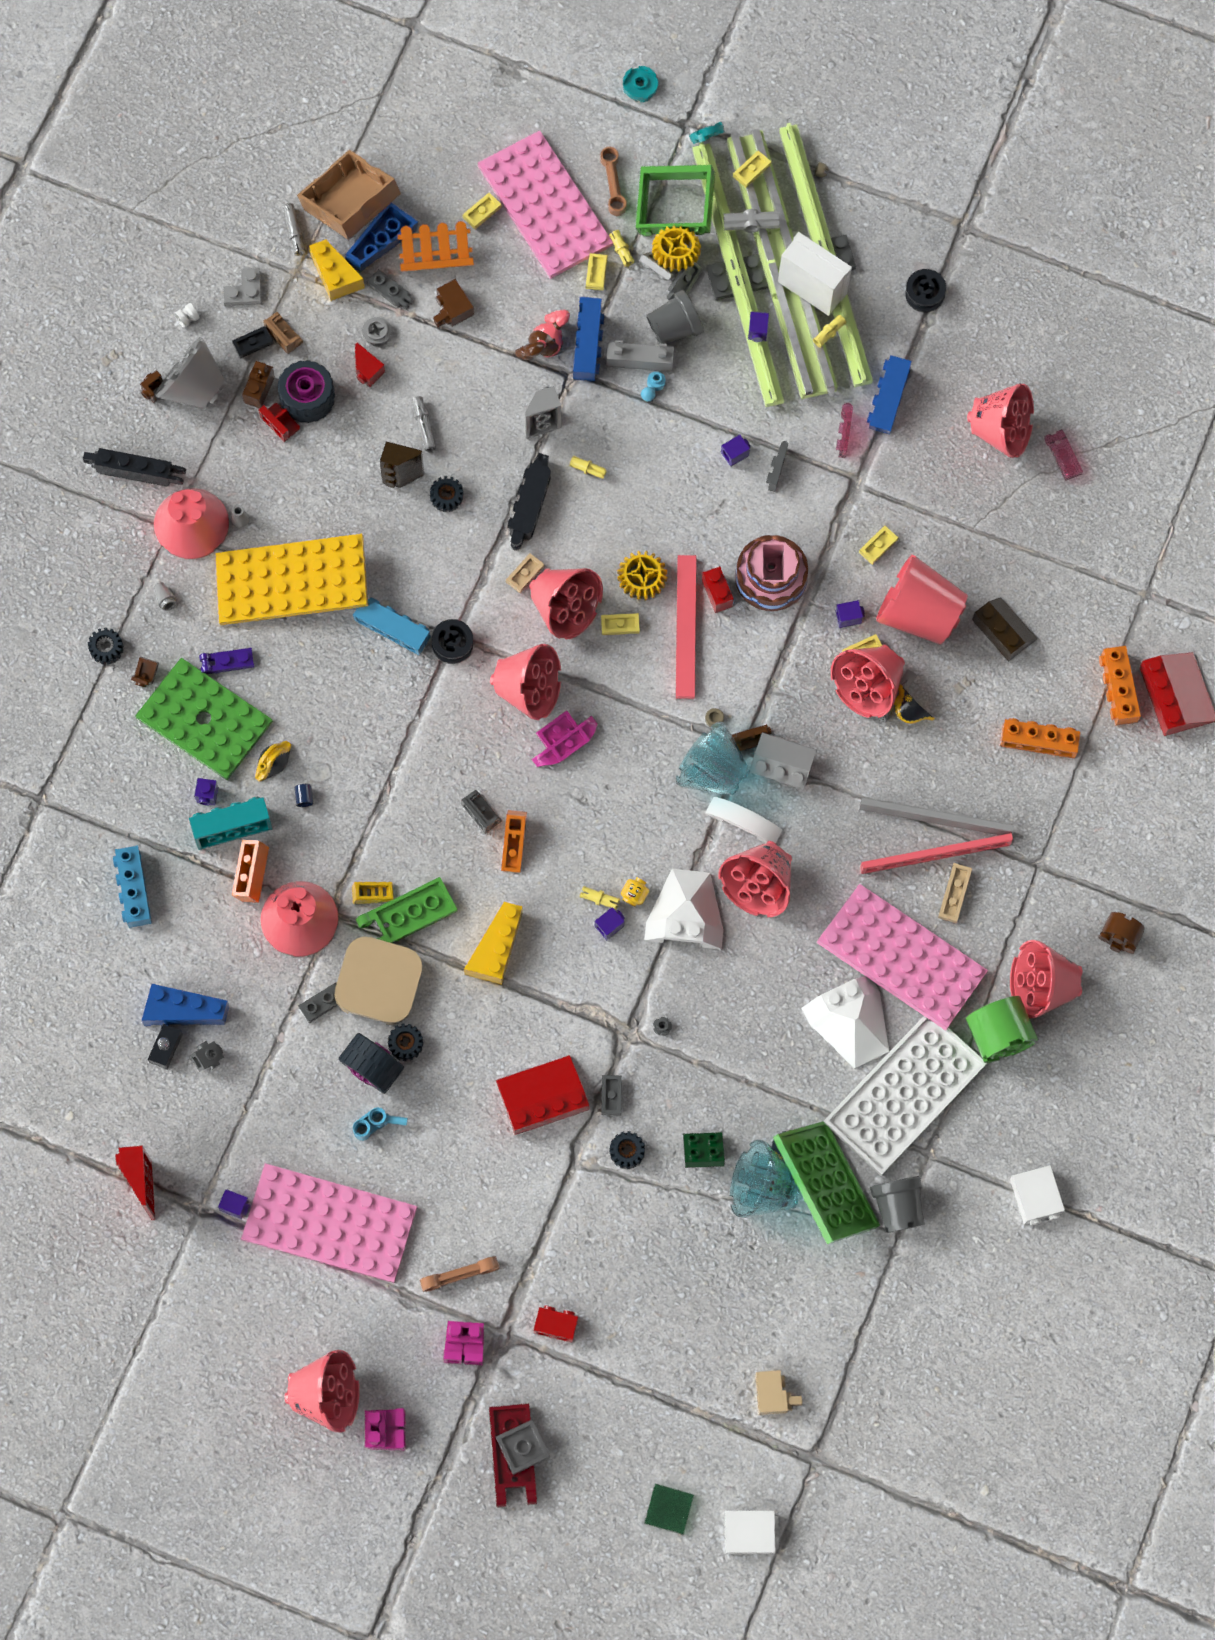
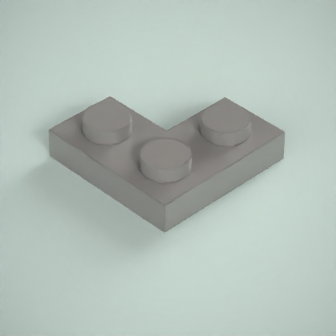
M260 268L241 269L242 285L223 286L224 306L261 304Z

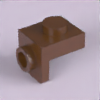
M157 370L149 373L144 378V381L140 383L142 396L146 400L150 399L153 403L157 401L153 391L163 382L162 375Z
M139 657L135 675L131 677V680L141 687L153 684L159 662Z

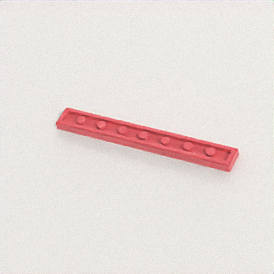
M678 555L676 699H695L696 555Z
M1012 833L864 861L861 862L860 870L861 874H867L1011 845L1013 837Z

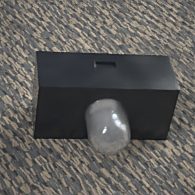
M163 1024L148 1057L149 1063L168 1069L183 1035L182 1031Z

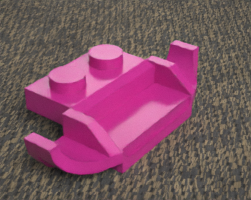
M566 710L536 732V735L546 749L535 756L532 761L537 767L560 763L590 741L598 723L591 715L588 719L577 725Z

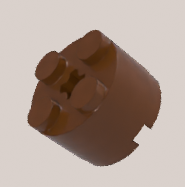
M1111 912L1098 938L1108 943L1110 949L1120 953L1122 950L1134 954L1144 934L1145 927L1133 917L1129 920L1125 918L1126 914Z

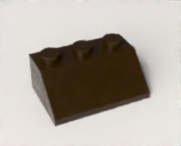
M386 441L380 458L382 483L390 488H401L424 475L422 450Z
M1001 597L987 602L974 612L972 621L1008 662L1037 640L1036 636Z

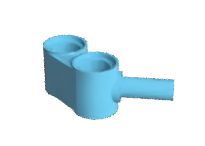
M373 1108L353 1124V1133L355 1138L365 1141L372 1133L383 1128L387 1123L407 1126L408 1118L388 1116V1113H385L382 1108ZM380 1114L383 1116V1119L380 1122H374L372 1120L374 1115ZM360 1126H365L367 1131L364 1134H359L357 1129Z

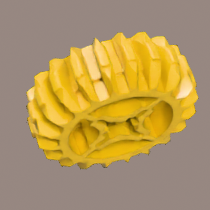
M673 225L672 229L666 227L665 231L660 230L652 242L654 260L658 261L659 266L663 265L664 270L669 267L671 272L674 269H677L679 272L681 268L687 270L688 266L693 267L701 255V244L698 236H695L694 231L690 232L689 228L684 230L682 226L676 228Z
M638 550L636 556L632 552L630 553V558L625 556L624 562L619 564L620 569L617 570L619 575L617 581L620 582L619 587L624 588L625 594L630 592L631 598L637 595V600H640L641 596H644V599L647 600L648 595L654 598L655 593H661L660 588H665L664 582H667L668 578L665 575H667L668 571L664 569L665 563H660V557L654 559V553L648 556L647 550L644 552V555H641V552ZM638 565V568L636 570L631 571V573H628V571L633 566ZM641 570H642V574L645 576V577H644V581H643V577H641V574H640ZM657 578L653 584L647 586L648 581Z

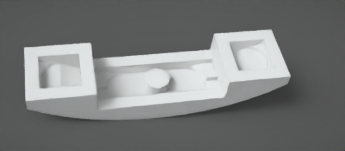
M715 796L705 813L721 822L724 820L757 836V839L764 843L768 841L776 843L782 833L781 828L764 817L738 804Z

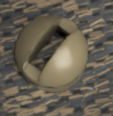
M818 162L814 176L826 177L828 174L824 173V171H829L828 166Z

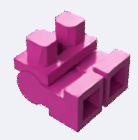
M448 1321L443 1357L444 1363L462 1364V1357H465V1364L483 1366L484 1323Z
M404 1408L365 1410V1448L369 1450H406V1432L399 1430L406 1429Z

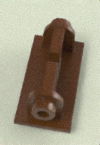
M766 724L732 734L735 749L737 747L740 751L757 747L762 732L772 734L770 727Z

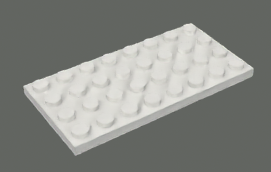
M923 1016L824 1120V1123L882 1176L987 1063H984L983 1059L949 1028L945 1031Z

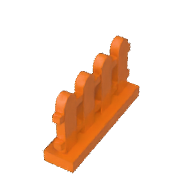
M463 221L456 223V230H448L446 223H439L435 232H430L427 224H422L419 227V233H412L409 226H403L401 228V235H397L398 240L402 239L403 253L399 254L400 259L403 258L404 263H400L401 271L474 265L473 256L469 257L472 247L468 248L467 234L471 233L470 228L467 229ZM449 235H456L457 249H450ZM438 236L439 250L432 251L431 237ZM412 238H420L421 252H414ZM458 253V258H451V254ZM440 255V259L433 260V256ZM414 257H422V261H415Z

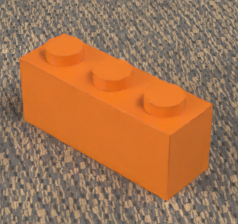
M242 840L232 890V896L241 902L259 903L269 847L262 842L256 840Z

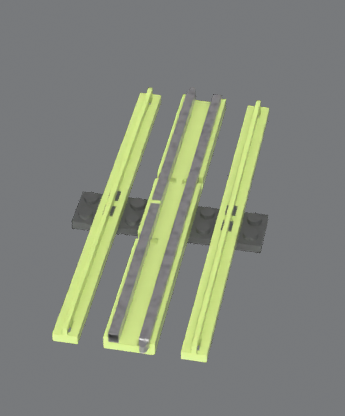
M787 123L786 127L779 128V133L810 238L813 242L852 267L851 270H856L847 234L830 238L797 124L791 126V123ZM735 129L731 130V137L727 138V145L735 171L758 150L771 161L762 130H753L752 135L739 137ZM700 142L699 146L692 147V152L696 165H712L715 171L712 222L724 260L723 262L706 265V270L715 301L729 297L735 298L765 407L784 403L767 340L762 342L748 340L750 312H758L753 292L768 288L801 399L823 394L833 396L834 392H837L838 386L826 345L824 344L819 348L813 342V338L821 332L815 308L812 304L778 282L781 256L792 243L794 236L791 228H789V219L772 161L771 165L747 188L740 183L739 186L746 210L756 209L759 212L779 211V228L760 229L758 232L753 233L759 254L743 257L735 230H724V214L730 213L711 145L710 143L704 144ZM700 179L704 194H706L707 179ZM846 295L832 313L834 319L837 315H841L846 320V324L838 330L854 387L872 384L873 379L849 298Z

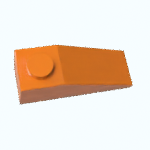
M508 810L501 871L521 872L527 812Z

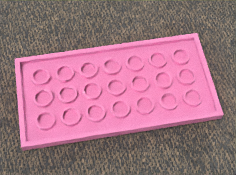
M540 130L478 162V167L550 279L589 259L590 253L598 254L613 246L611 238Z
M861 884L857 886L817 941V944L945 1031L988 972L983 966Z
M265 1163L241 1240L395 1283L417 1206Z

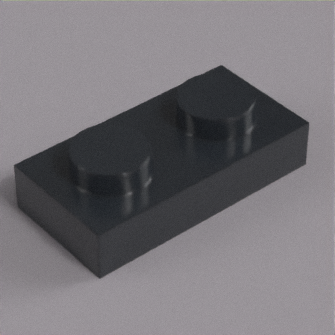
M263 326L232 340V344L241 359L272 345L273 340L266 326Z

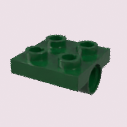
M722 1132L683 1134L685 1168L725 1167Z

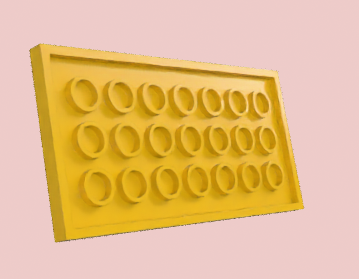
M363 534L215 553L220 625L368 606Z

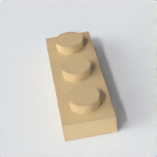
M953 863L938 915L939 919L957 923L972 868Z

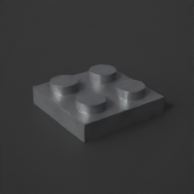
M533 1420L496 1437L513 1475L550 1458Z

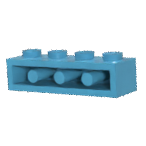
M372 597L368 598L367 607H359L353 614L354 621L419 656L431 638L429 629L426 626L413 623L412 619L406 615L400 616L396 614L393 608L389 606L383 607L378 600Z
M138 845L115 849L116 856H113V863L115 868L118 867L119 874H116L117 886H121L122 891L118 894L120 904H124L125 911H121L123 923L127 922L129 928L152 924L140 849Z

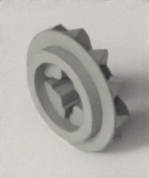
M370 318L363 325V337L367 342L374 345L383 344L389 340L392 334L391 325L384 318ZM374 326L378 330H382L379 337L374 333Z

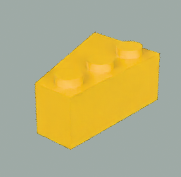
M326 239L309 245L311 258L331 301L365 288L362 276Z

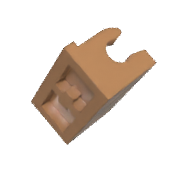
M278 312L263 321L269 334L287 354L303 343L301 337L294 332Z

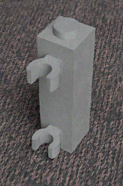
M615 340V342H608V349L604 348L603 360H607L606 367L672 371L674 347H668L667 344L663 343L655 346L623 343V340Z

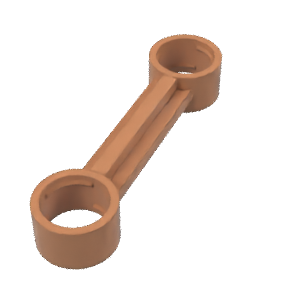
M605 147L601 151L600 161L606 167L610 199L608 201V210L612 215L620 216L626 211V199L621 196L616 168L618 151L614 147ZM611 153L616 158L612 161H607L603 156ZM618 201L624 206L621 209H614L611 207V204Z
M496 1256L442 1274L426 1276L420 1279L423 1292H429L446 1284L479 1274L494 1272L500 1269Z

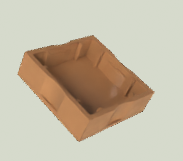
M348 150L324 174L303 189L297 197L306 212L349 240L394 201L401 192L393 177L379 168L371 166L365 159Z

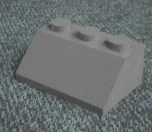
M546 386L536 391L525 411L526 439L561 429V403L554 386Z
M762 732L749 772L804 789L817 749Z

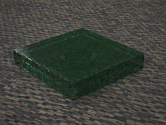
M655 1484L644 1524L684 1535L694 1494Z

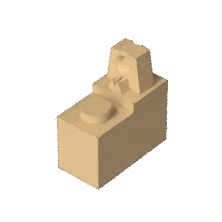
M780 1370L756 1372L758 1415L787 1413V1411H792V1406L802 1405V1396H791V1392L782 1390V1388H785V1376H781Z

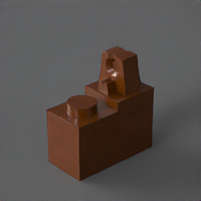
M456 279L436 289V301L439 306H443L439 310L440 313L433 317L437 327L446 323L453 327L474 316V307Z
M255 361L242 393L245 404L259 409L263 406L275 379L272 366Z

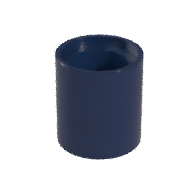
M299 784L294 787L297 807H309L314 804L311 784Z

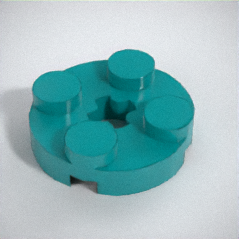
M638 66V68H631L623 77V92L633 100L647 102L658 90L656 73L649 67ZM644 81V86H638L636 82Z
M722 121L717 122L714 125L689 134V138L693 144L703 142L710 137L724 133V125Z

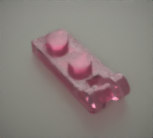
M845 403L841 411L843 423H839L838 433L841 434V440L837 439L836 450L839 451L838 457L846 458L853 413V406L850 403Z
M1061 429L1053 435H1045V442L1049 446L1065 481L1082 475L1083 470L1064 431Z

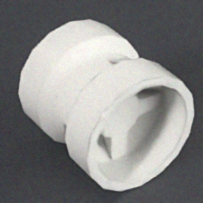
M191 303L187 304L183 310H178L174 313L183 328L189 326L190 322L200 319L198 312Z

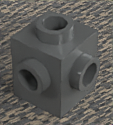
M207 1041L197 1046L198 1050L189 1055L199 1072L208 1067L210 1070L220 1065L219 1060L224 1058L221 1046L216 1044L215 1041L209 1044Z

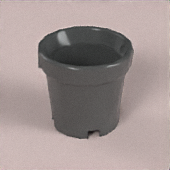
M684 290L675 293L673 299L646 314L649 325L657 336L656 339L659 344L668 345L692 334L698 336L704 333L700 317Z
M920 1176L870 1187L872 1197L876 1198L886 1233L925 1225L920 1196V1188L922 1187Z

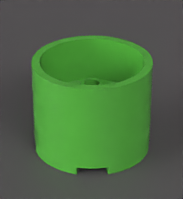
M1011 996L981 1007L966 1017L984 1063L999 1061L1000 1056L1004 1058L1016 1055L1035 1045L1034 1041L1039 1040L1020 996Z

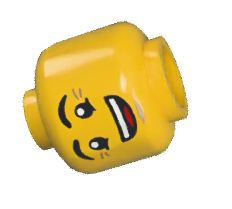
M638 877L635 880L628 879L621 891L622 900L634 907L642 905L649 893L648 887L645 886L647 882Z

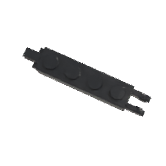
M99 448L95 453L84 452L83 462L90 464L92 468H95L102 475L165 487L169 486L170 483L182 485L184 480L180 477L172 476V473L186 474L187 470L185 467L172 465L171 461Z
M538 453L534 462L530 463L529 468H525L523 475L525 482L524 485L520 484L518 495H520L519 501H515L513 506V512L515 513L508 522L507 528L510 529L511 548L514 551L521 549L524 540L533 538L551 481V470L548 467L549 456Z

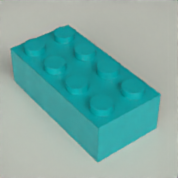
M252 797L243 803L234 802L229 807H217L208 813H195L189 818L198 850L273 830L264 797Z

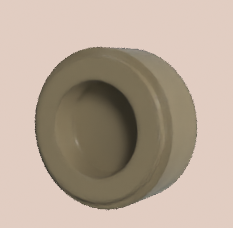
M712 708L707 711L705 722L711 728H718L724 722V714L720 709Z

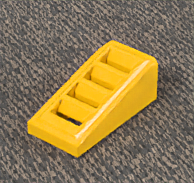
M354 882L352 885L353 904L381 903L393 900L392 882ZM375 888H378V896H375ZM383 888H386V896H383ZM367 889H370V896H367ZM359 890H362V896H359Z

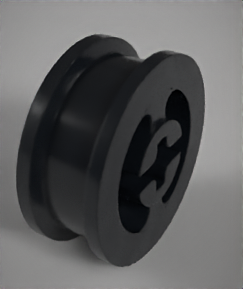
M932 269L915 271L909 276L906 283L905 298L907 303L919 312H932L938 309L945 299L946 282L940 273ZM919 283L916 295L913 291V288L915 285ZM935 286L938 290V294L932 298Z
M448 619L439 623L432 633V650L435 656L448 664H457L466 660L473 650V633L470 627L457 619ZM459 633L466 639L463 647H461V636L459 637ZM442 636H444V647L446 646V650L439 644Z

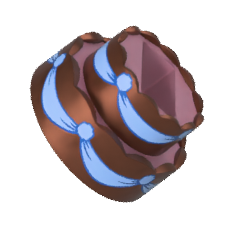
M765 535L749 542L740 553L735 570V583L742 598L753 607L765 611H779L795 604L803 595L808 581V562L802 549L795 542L779 535ZM773 565L775 568L769 569L768 566Z

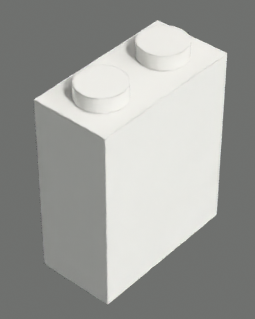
M1050 1165L1011 1177L1010 1181L1024 1224L1030 1223V1226L1042 1223L1041 1220L1049 1218V1221L1061 1217L1060 1215L1065 1210Z
M725 1511V1554H774L775 1549H779V1537H775V1528H778V1516H775L774 1511Z

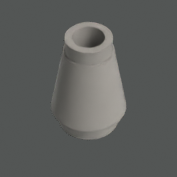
M238 505L232 510L231 523L235 527L242 528L248 524L249 515L243 507Z
M163 582L155 584L154 590L159 607L164 611L173 609L176 606V597Z

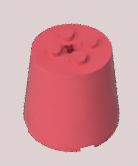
M911 554L897 575L899 580L894 588L890 587L879 609L876 621L941 645L946 638H949L953 628L955 629L959 624V616L962 615L966 608L965 603L968 595L918 557Z

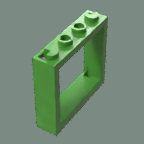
M712 165L642 166L640 170L636 229L642 236L659 234L660 230L665 231L666 227L672 229L673 225L676 228L682 226L684 230L689 228L690 232L694 231L696 235L710 233L715 171ZM707 179L703 223L646 224L649 182L651 180Z

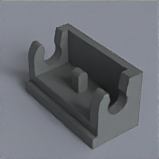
M477 790L461 799L463 808L485 834L502 822L501 818L498 817Z

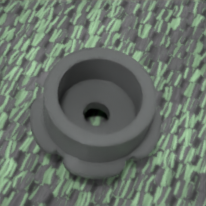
M660 1017V1019H656L653 1023V1030L657 1035L666 1036L672 1029V1023L666 1017Z

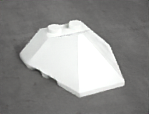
M681 869L671 870L646 922L644 941L664 943V939L701 943L702 948L721 950L723 926L710 873Z
M866 976L855 978L821 994L802 1008L810 1026L827 1043H830L854 1069L889 1053L880 991L875 982Z

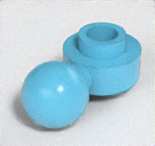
M652 372L648 375V387L641 391V397L644 401H652L656 395L655 391H660L665 387L666 378L664 374Z

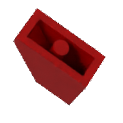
M357 342L355 344L357 379L360 383H366L371 387L385 373V366Z

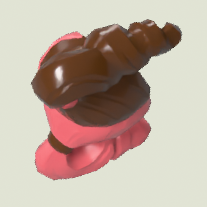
M560 310L547 314L545 316L546 323L537 326L529 335V344L515 350L516 357L530 360L539 354L544 357L556 356L563 347L561 327L569 321V311Z

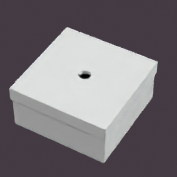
M798 232L781 256L778 282L829 316L838 303L847 295L852 267Z

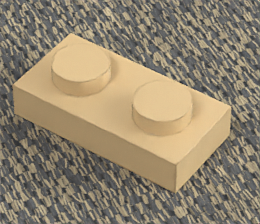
M529 553L509 575L506 583L521 593L544 568V564Z

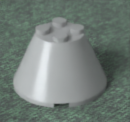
M199 337L186 350L182 358L183 360L180 363L177 361L165 377L155 396L203 408L204 410L217 399V393L225 387L227 381L224 379L204 339Z

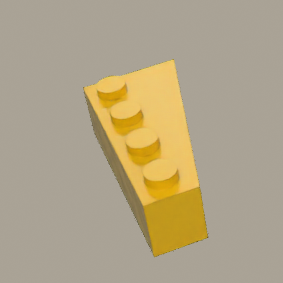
M503 902L465 966L464 975L502 985L522 918L523 906Z

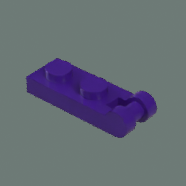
M252 648L202 653L199 655V660L202 662L201 673L206 675L254 668ZM215 661V665L211 666L209 662Z

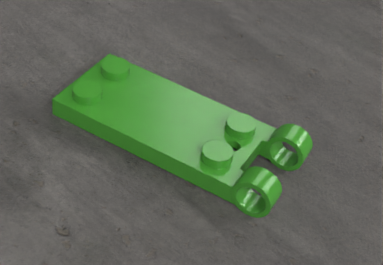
M438 877L358 916L355 920L360 929L366 928L376 921L383 935L377 939L395 943L458 912V909L442 879ZM388 923L389 927H384V924Z

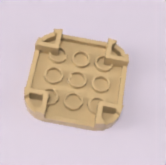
M372 937L355 939L346 950L336 984L334 997L337 1005L346 1013L386 1023V1025L402 1022L407 1018L413 1004L422 972L421 959L415 951L407 947Z

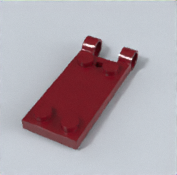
M529 1403L489 1407L496 1507H507L505 1489L526 1487L527 1505L537 1504L534 1465L513 1475L496 1439L497 1436L531 1420ZM517 1477L518 1481L513 1482L512 1478Z

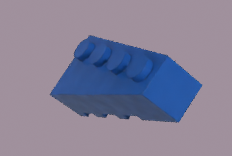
M391 202L375 217L349 249L345 260L358 273L362 272L402 242V239L398 240L397 235H401V228L403 226H409L412 233L416 232L418 221Z
M580 297L573 379L595 381V375H599L600 364L597 363V358H601L602 347H598V344L603 339V330H600V324L604 325L605 314L601 313L602 298Z
M890 355L889 360L885 359L882 369L885 371L884 378L880 377L877 388H880L878 395L875 394L872 402L875 408L873 413L869 412L867 423H870L869 429L891 434L912 361Z
M151 984L141 1021L144 1026H162L163 1024L168 1026H189L191 1024L225 1025L230 1006L227 1000Z

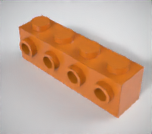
M1126 646L1105 648L1099 656V663L1104 668L1103 682L1108 687L1106 696L1107 701L1111 702V719L1115 721V726L1137 723L1141 715Z
M1016 718L1005 719L1002 726L1000 747L1075 759L1078 753L1081 731H1076V729L1071 727L1063 729L1057 728L1053 724L1045 726L1038 725L1034 721L1026 723L1020 722Z

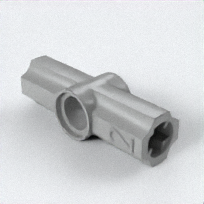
M747 209L743 213L724 214V230H744L748 233H755L760 229L779 228V211L759 212L756 209Z

